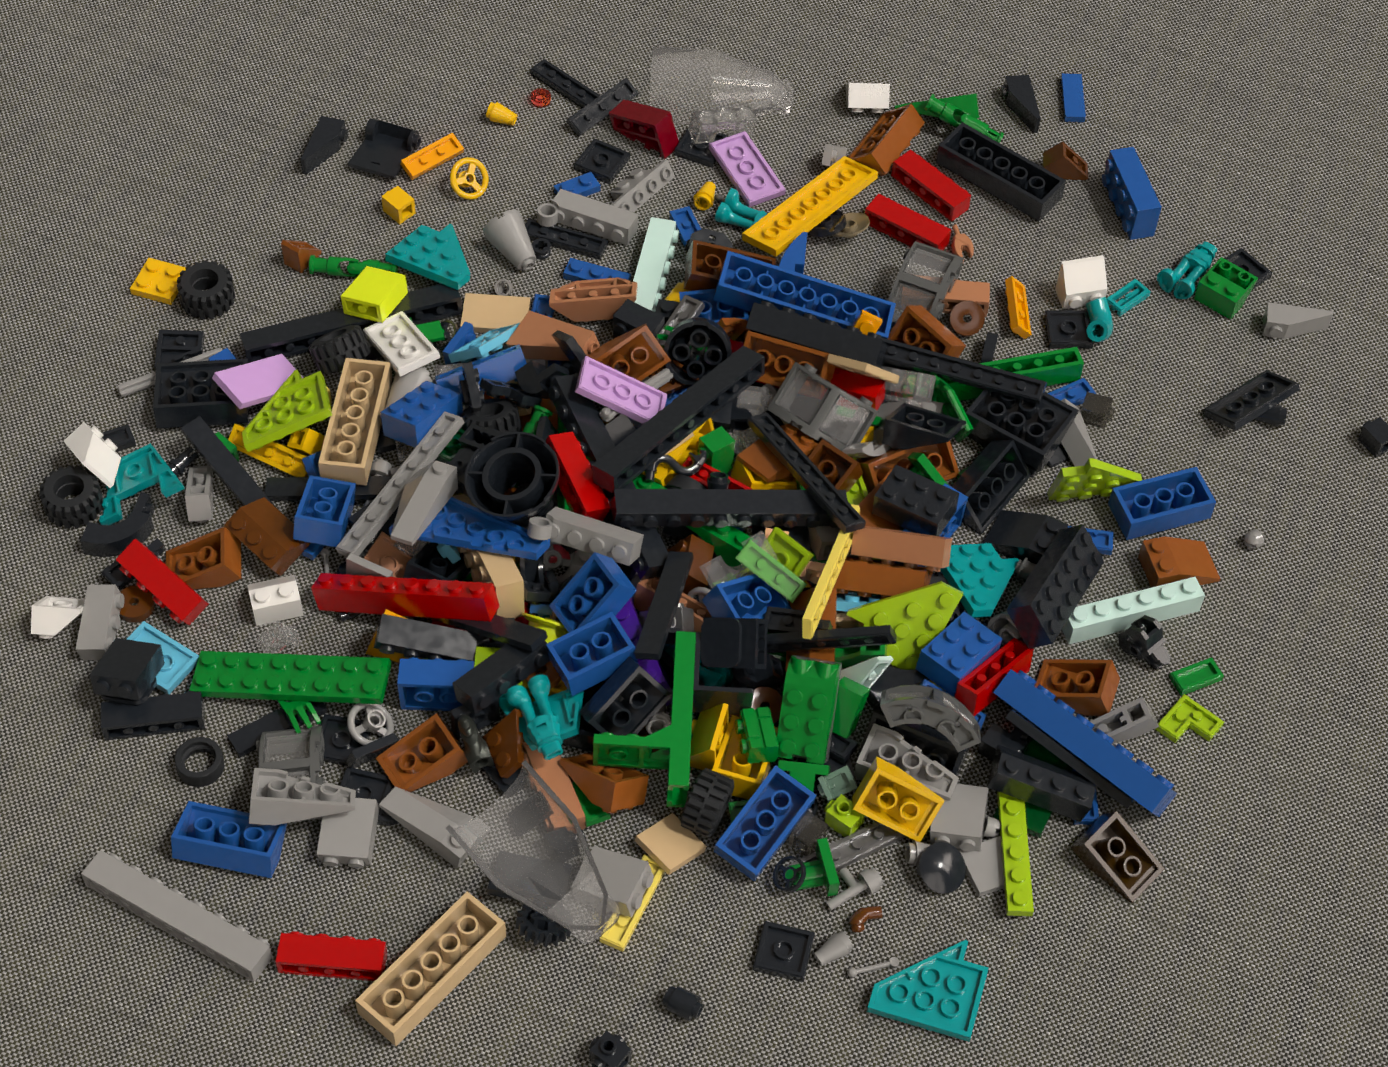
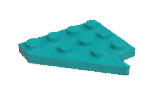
M452 224L447 225L440 232L421 225L385 253V261L456 290H459L470 281V271Z
M991 543L951 545L949 567L941 568V572L950 586L963 592L960 602L970 616L989 617L992 615L1019 559H1001Z
M963 940L875 983L867 1012L970 1042L989 967L964 961L968 941Z

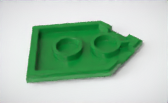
M935 375L932 380L933 385L937 387L936 400L943 403L942 414L966 421V426L954 436L955 440L959 442L970 434L973 427L955 391L943 379Z

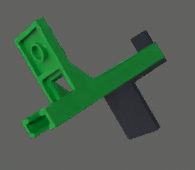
M670 628L665 643L675 644L671 725L646 737H640L636 734L621 736L608 732L594 734L593 742L594 766L668 770L666 807H684L687 800L690 774L692 713H700L725 703L728 704V715H740L742 709L752 708L754 689L699 686L701 632L681 631L680 628ZM652 749H660L652 753Z

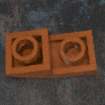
M721 318L717 322L730 336L731 340L745 342L747 332L749 331L746 329L748 320Z

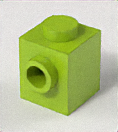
M842 794L835 801L831 800L824 810L826 813L825 824L843 837L855 833L864 823L865 815L853 810L852 801Z

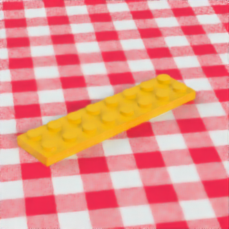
M846 156L842 157L742 233V240L777 257L802 232L812 230L878 178V171Z

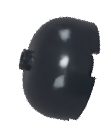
M701 317L686 319L677 324L666 339L664 351L671 361L665 365L673 373V377L684 385H694L732 354L729 336L718 323L710 319ZM673 360H677L679 363H681L683 365L682 368L686 370L687 373H685L682 369L680 370L673 363ZM697 363L701 365V367H699L700 369L695 370L692 368L691 365Z

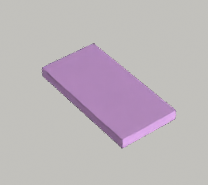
M746 131L709 143V150L748 207L785 195L786 189Z
M283 354L215 372L212 379L235 405L242 409L269 401L296 369Z
M585 356L582 360L575 389L576 393L642 424L655 416L658 411L665 408L666 393L588 356Z

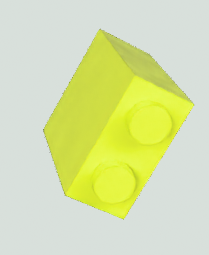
M366 266L341 295L344 314L383 323L408 293L405 275Z

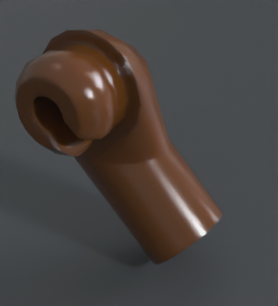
M881 906L857 909L849 919L851 931L863 932L865 929L864 923L867 920L881 919Z

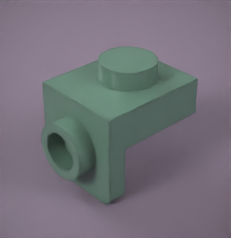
M847 765L828 774V776L818 777L820 782L817 785L819 793L823 799L827 797L828 801L836 800L841 794L846 795L858 788Z

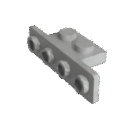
M662 160L652 170L641 168L633 170L630 176L617 183V187L610 192L613 199H616L611 205L631 212L636 211L675 177L669 161Z

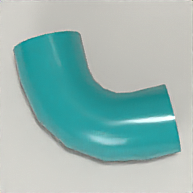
M1102 297L1085 304L1091 322L1087 327V335L1095 342L1107 340L1113 332L1110 308L1106 297Z

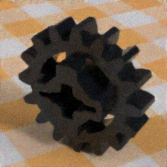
M530 902V907L523 905L522 911L518 910L515 929H518L519 936L525 935L524 941L533 940L535 946L539 942L543 943L544 947H547L548 943L557 946L558 940L565 942L566 937H570L573 919L569 918V911L563 912L562 907Z

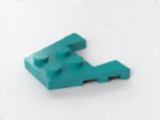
M151 443L121 457L114 485L111 488L106 485L108 492L107 497L103 499L102 503L104 513L99 519L101 525H111L122 520L120 501L158 482L160 483L161 493L166 498L185 489L184 485Z
M567 689L548 696L552 712L558 718L557 723H560L562 740L579 734L581 720L579 711L582 709L584 691L572 696ZM505 694L499 697V706L506 716L514 709H519L507 702ZM536 701L532 702L536 717L540 716L541 713ZM523 716V718H519V732H523L524 741L534 751L537 749V746L529 739L530 735L526 731L527 725Z

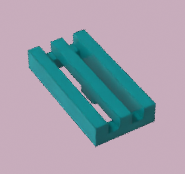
M1134 279L1106 298L1108 305L1111 306V310L1113 312L1116 310L1117 315L1122 316L1149 297L1151 291L1137 279ZM1136 286L1138 287V288L1135 289L1133 292H1129V291H1131L1133 288H1135ZM1123 295H1125V297L1122 298L1120 301H1118L1117 303L1115 302V301L1118 300L1120 297H1122Z

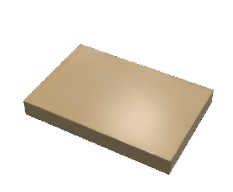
M465 293L460 327L464 322L473 324L474 332L486 333L492 329L521 323L530 311L531 299L530 297Z
M829 354L827 359L828 363L850 372L893 384H898L899 375L865 362Z

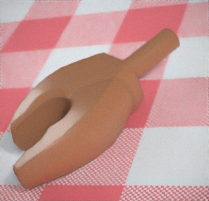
M953 225L952 228L955 235L952 240V253L963 257L962 251H966L969 258H972L974 246L971 239L964 233L960 234L958 226Z

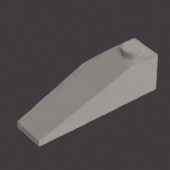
M435 460L412 476L404 486L391 532L392 540L413 546L457 491L456 466Z
M873 724L856 762L854 774L856 779L863 780L877 756L899 767L944 800H951L959 781L956 775L937 761L930 760L922 754V750L917 746L913 747L907 743L898 732Z
M254 768L249 824L280 825L355 810L356 790L328 782L322 785L310 782L311 778L302 776L301 779L290 777L287 771L280 769Z
M394 787L379 804L381 809L456 869L489 833V830L472 816L398 787Z

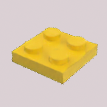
M148 258L130 287L131 294L172 305L178 295L177 278L180 277V272L186 269L182 266Z

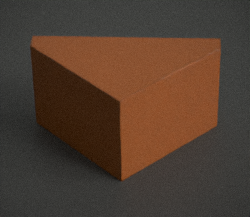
M282 240L281 242L284 264L300 273L309 266L311 255H315L318 258L322 250L304 241Z

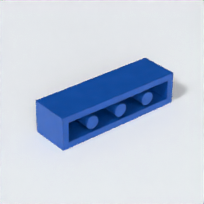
M520 344L473 361L472 364L473 369H478L480 381L481 378L503 382L511 380L518 382L515 372L527 364ZM462 366L435 376L437 385L460 393L463 402L462 391L459 387V382L464 380Z

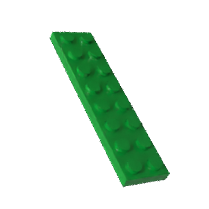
M201 651L189 691L201 692L202 697L382 704L392 663L390 658Z

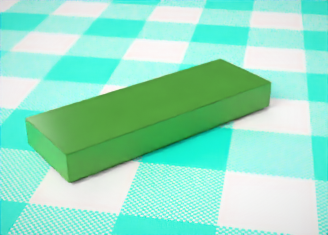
M751 539L747 541L735 557V559L791 603L794 602L807 585Z

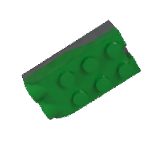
M796 655L791 656L785 677L777 734L779 751L777 757L787 759L801 758L806 759V762L822 765L828 761L842 663Z

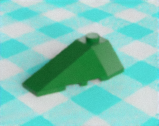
M977 93L939 99L944 103L949 102L973 118H980ZM927 101L912 103L919 114L939 117L928 110H923ZM911 103L900 104V105H894V106H895V109H896V108H899V107H902V106H905V105H908V104H911ZM953 115L956 121L960 120V115Z

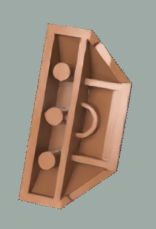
M619 277L574 281L560 288L551 289L549 306L574 322L611 320L627 299L633 302L636 301L638 285L637 282H630Z

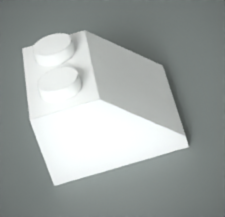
M846 83V106L851 108V112H864V108H872V113H884V109H889L890 84Z
M1103 255L1061 262L1055 291L1062 309L1082 307L1090 301L1106 297L1107 280Z
M83 422L64 442L86 468L111 488L114 485L121 457L115 451L118 447L109 438L104 440L102 438L104 436L103 433L96 426L90 428Z
M294 575L247 585L256 626L304 616Z

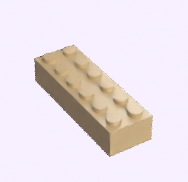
M345 358L332 408V416H330L318 462L320 477L367 486L382 425L381 411L385 409L392 384L391 362Z
M464 494L452 496L476 507L470 498ZM458 547L459 553L464 554L466 567L471 568L473 582L493 583L500 605L495 615L505 618L522 617L521 612L525 613L524 580L512 556Z
M466 892L355 1000L358 1014L392 1044L397 1046L506 937L505 922L469 892Z

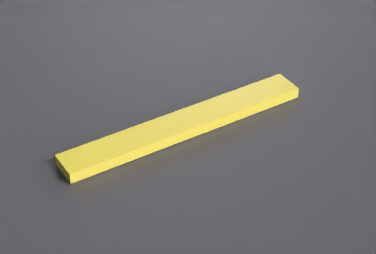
M851 504V506L860 514L859 505ZM840 529L802 618V638L811 640L852 545L853 532L844 534Z

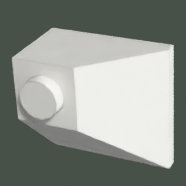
M45 596L34 603L31 612V634H39V638L44 639L54 638L55 635L82 614L85 599Z

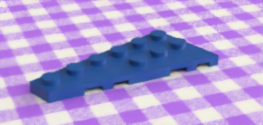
M453 497L449 499L417 539L537 560L550 547V539H533L527 535V529L509 521L489 516L477 507ZM393 525L389 527L390 535L393 529Z

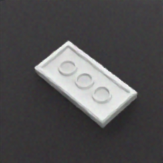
M403 311L386 318L383 323L377 322L363 329L365 337L387 362H391V367L400 377L440 358L439 351Z

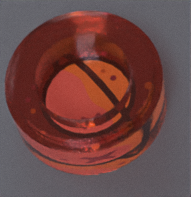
M543 88L533 90L531 93L532 105L537 108L547 107L551 103V93Z

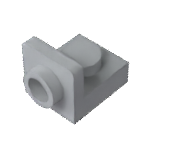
M825 144L821 165L832 166L842 157L846 156L847 148Z

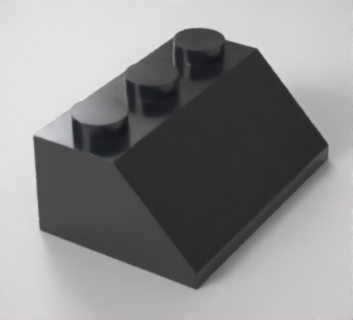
M629 656L584 705L579 713L600 733L608 732L621 736L627 734L637 735L673 695Z

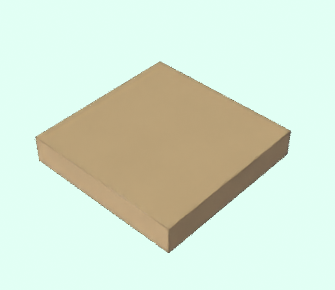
M673 813L641 832L635 838V842L668 875L704 853L707 847L691 830L681 827L680 819Z

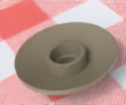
M862 213L843 214L846 217L847 224L842 231L833 236L855 237L868 228L870 224L869 217Z

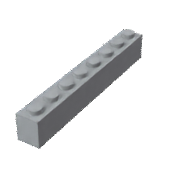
M100 850L81 873L87 887L252 982L256 981L273 958L270 944L261 937L254 938L242 926L237 924L233 926L221 914L217 912L212 914L207 911L200 902L196 900L193 902L189 901L179 890L172 888V890L168 889L158 878L153 876L151 878L147 877L137 866L132 864L130 866L126 865L114 853L107 854Z

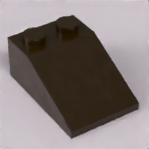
M1117 811L1102 814L1070 847L1086 867L1130 903H1133L1165 870Z

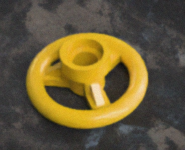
M466 157L458 160L453 165L450 172V184L454 192L461 198L467 200L477 199L484 194L488 187V172L479 160ZM469 164L468 170L457 174L458 169L462 165ZM476 167L482 174L481 186L477 183L474 175ZM459 187H472L476 192L465 193Z

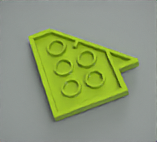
M298 369L294 370L243 430V443L248 452L260 449L270 442L280 440L286 435L301 431L309 425L324 421L332 416L325 379L321 371L302 378Z
M1089 458L1084 466L1061 468L1047 491L1048 499L1064 502L1075 497L1081 500L1088 499L1092 495L1108 497L1111 495L1112 488L1142 481V477L1139 473Z
M940 581L848 609L846 615L863 623L862 627L891 625L897 635L895 644H887V656H891L894 659L890 664L900 669L913 670L916 668L921 650L945 629L963 596V592Z

